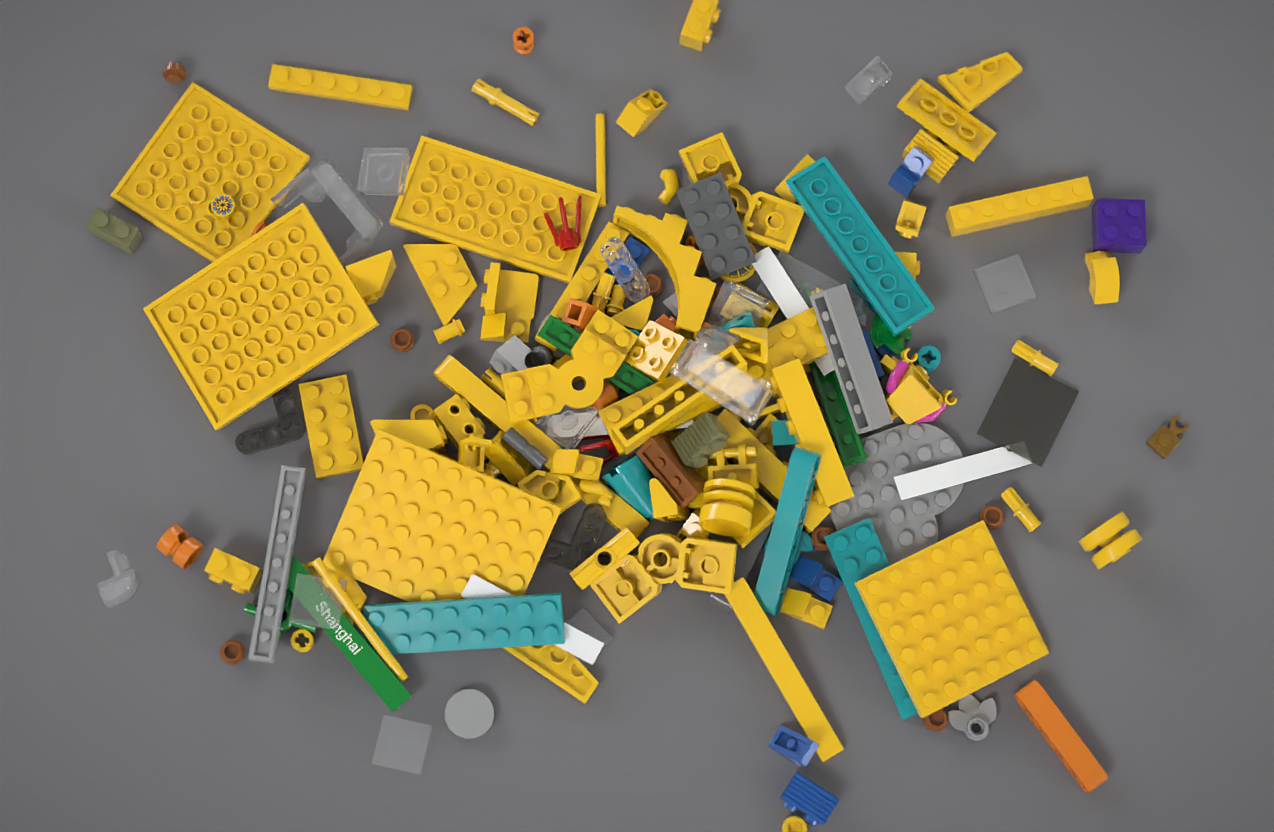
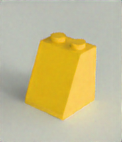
M434 420L370 421L375 435L380 428L436 453L447 452L445 445L448 444L446 434L442 425L437 427Z

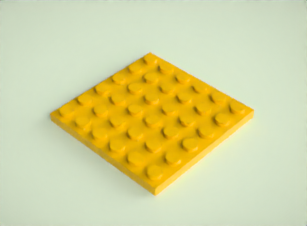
M984 520L855 582L920 718H924L1049 654Z

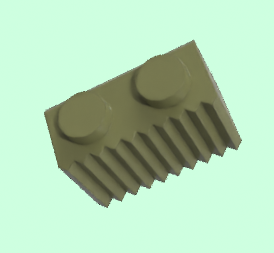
M100 207L95 209L86 224L87 229L92 235L131 255L135 253L143 239V234L138 226L135 227L134 224H130L114 216L112 213L110 214L108 211L105 212Z
M705 411L688 428H685L682 434L678 435L674 441H671V444L683 463L688 467L696 469L704 466L708 461L707 458L714 452L723 449L730 435L717 416Z

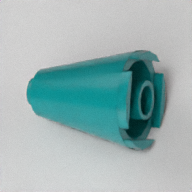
M634 453V457L624 459L601 477L626 503L645 519L648 517L651 521L654 519L649 482L653 479V475L640 457Z

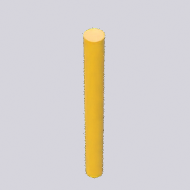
M596 114V193L601 194L598 207L606 206L605 114Z

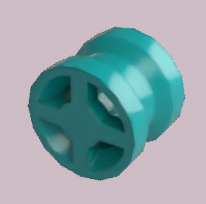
M931 345L922 347L917 353L918 358L915 361V365L922 366L927 373L934 371L941 360L939 350Z

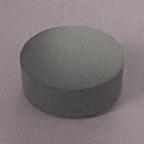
M539 345L531 349L532 352L528 357V361L532 367L552 365L554 355L550 348Z

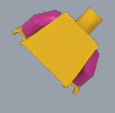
M905 348L901 352L902 361L899 360L890 373L885 388L887 392L886 402L889 405L888 408L892 420L899 416L906 424L934 421L946 409V405H954L957 402V398L953 396L947 401V396L952 393L951 390L945 389L939 393L913 364L909 367V362L916 361L918 354L914 353L912 358L908 359L907 352L910 348Z

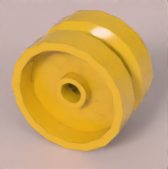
M1123 511L1078 541L1085 552H1090L1100 545L1102 549L1091 558V561L1098 570L1111 561L1114 563L1130 552L1132 546L1143 540L1136 529H1131L1121 536L1119 531L1128 526L1130 522Z

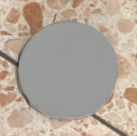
M465 689L455 693L449 699L445 708V721L449 729L456 736L464 739H476L484 735L491 728L494 720V708L490 699L483 692L474 689Z

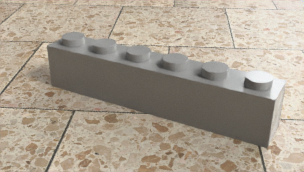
M846 284L811 295L810 299L857 435L893 423Z

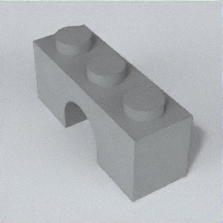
M513 335L495 351L489 363L501 374L527 369L525 363L532 350L516 335Z

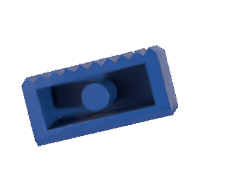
M799 772L794 774L780 796V799L784 801L782 805L794 813L797 809L805 814L803 819L815 827L817 824L824 825L839 801L837 797Z

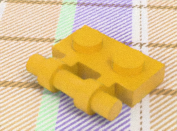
M747 444L734 448H726L724 446L720 451L714 452L708 458H717V466H708V481L711 479H731L749 484L753 488H759L758 463L748 464L749 456L758 455L757 446L748 447ZM738 457L739 465H727V458Z

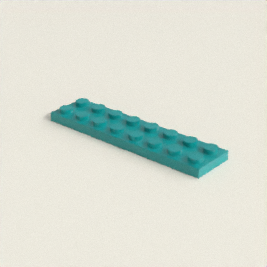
M825 156L785 181L787 188L894 337L935 310L933 304Z
M868 518L824 537V540L899 715L904 720L918 714L855 585V582L890 566L871 520Z
M561 593L363 606L365 619L391 654L565 644ZM366 637V642L377 655H380Z

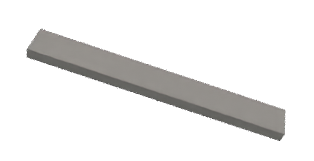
M281 465L248 657L249 661L270 664L275 662L307 473L306 468Z

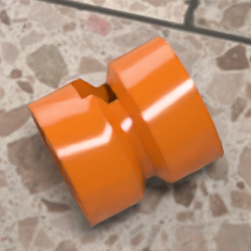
M174 524L163 534L156 548L166 557L172 556V561L182 570H185L198 558L204 545L194 537L188 538V532L178 524Z

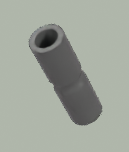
M511 427L502 437L516 451L522 453L523 457L538 470L542 469L549 459L537 448L529 444L514 428Z

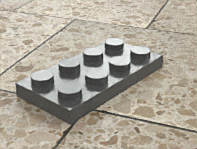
M721 172L676 190L699 250L702 251V257L711 280L757 262Z

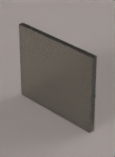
M1014 359L976 434L1042 467L1079 391L1055 380L1048 374H1044Z

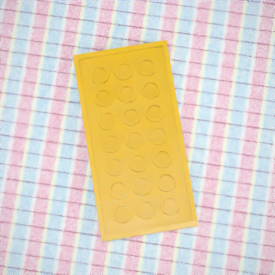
M421 135L389 223L390 225L447 244H454L459 248L569 284L578 265L601 199V194ZM581 195L580 235L582 242L578 243L579 247L576 249L560 251V247L555 246L554 237L549 229L544 213L547 212L558 235H560L559 230L563 229L558 199L562 197L568 227L573 228L575 232L577 196Z

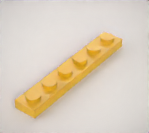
M272 64L268 84L271 90L408 111L413 90L412 85L276 64Z
M610 221L607 223L552 309L551 315L562 321L570 298L585 303L588 302L599 284L601 273L607 272L616 253L621 250L628 239L629 232ZM536 334V341L556 352L558 348Z

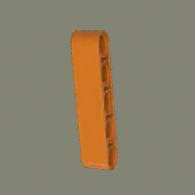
M1036 680L1031 681L1014 694L1015 699L1087 794L1108 780L1104 769Z

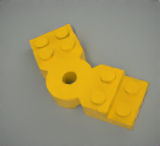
M723 132L679 150V155L688 172L691 184L721 172L748 241L762 247L767 245L789 253L805 211L797 204L762 191L751 196L746 188L739 185L742 173Z
M597 310L570 350L572 360L564 363L559 369L551 364L501 374L510 423L558 414L564 405L573 409H582L592 405L602 393L603 379L614 376L639 336L600 310ZM579 377L583 379L585 384L583 390L577 391L572 387L573 378Z
M660 533L644 540L638 549V554H627L593 581L590 586L619 624L662 592V584L675 580L682 588L732 594L737 544L699 537H689L682 541L673 534ZM660 552L667 556L666 565L661 564L658 560Z

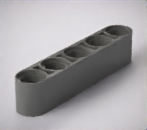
M765 499L777 511L778 505ZM773 522L743 549L736 542L737 552L733 582L742 577L746 580ZM712 592L707 603L730 613L732 607L725 595Z

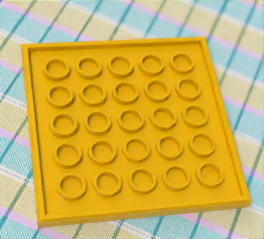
M192 82L110 196L213 263L249 239L260 221H267L311 158L303 151ZM218 194L230 195L236 204L235 213L227 219L216 217L211 210V201Z

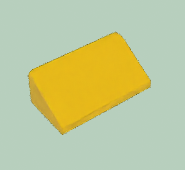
M501 430L492 439V446L485 448V455L512 485H516L528 476L533 464L502 438L505 433Z

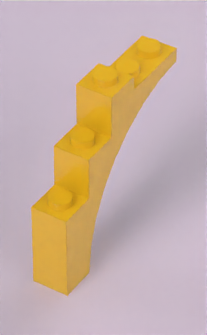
M617 206L612 223L646 243L658 255L670 274L678 301L677 322L674 333L696 343L713 298L716 283L708 278L695 276L702 251L697 250L693 246L681 245L688 220L683 219L679 215L665 213L663 220H659L653 215H644L635 212L629 207Z

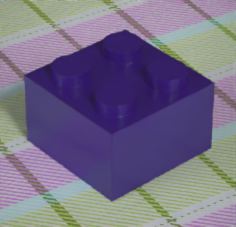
M1097 199L1092 206L1093 252H1142L1147 246L1145 199Z

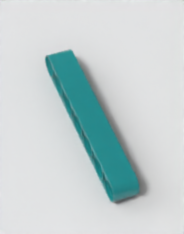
M795 447L790 458L754 593L764 613L773 616L778 615L782 606L821 460V454Z

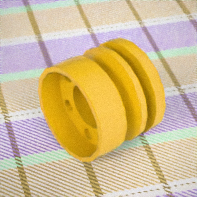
M711 479L706 481L703 490L705 493L702 496V501L706 505H703L700 509L698 522L700 528L722 536L737 537L749 534L752 522V514L749 510H752L754 507L755 489L749 484L731 479Z

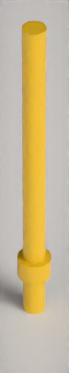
M320 557L311 562L323 578L321 580L326 588L330 587L400 682L407 679L408 675L338 583L339 578L336 574L330 572Z

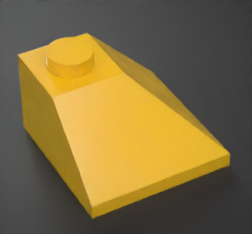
M388 250L345 266L366 304L371 305L383 296L396 269V264L392 251Z

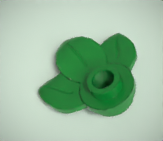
M878 313L873 316L872 329L869 332L873 347L878 348L885 344L895 354L900 355L904 349L905 341L912 339L910 330L907 328L894 337Z

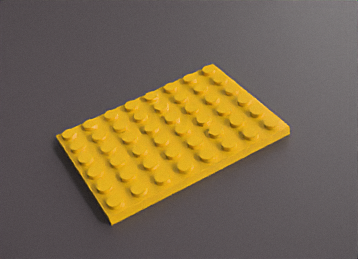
M301 203L143 308L214 429L217 431L379 325L304 203Z
M379 428L323 562L330 569L407 602L467 599L461 596L472 574L513 596L524 595L562 507Z

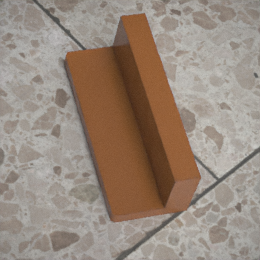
M665 433L651 437L636 452L682 509L686 508L700 494L704 493L706 481L696 469L688 467L683 463L672 446L671 440Z

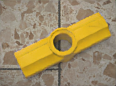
M626 527L569 574L583 590L637 547L640 542L633 532ZM606 551L611 554L612 561L610 564L603 565L599 562L598 556L600 552Z

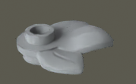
M969 694L959 700L958 710L948 712L950 724L955 729L964 731L969 739L974 741L982 740L989 732V724L996 718V704L993 698H989L980 704L974 696ZM973 724L980 726L979 733L972 731Z

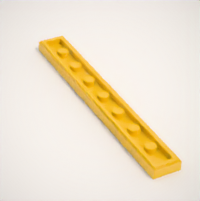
M744 577L733 582L732 594H724L807 738L819 745L816 753L821 762L826 761L844 750L843 746Z

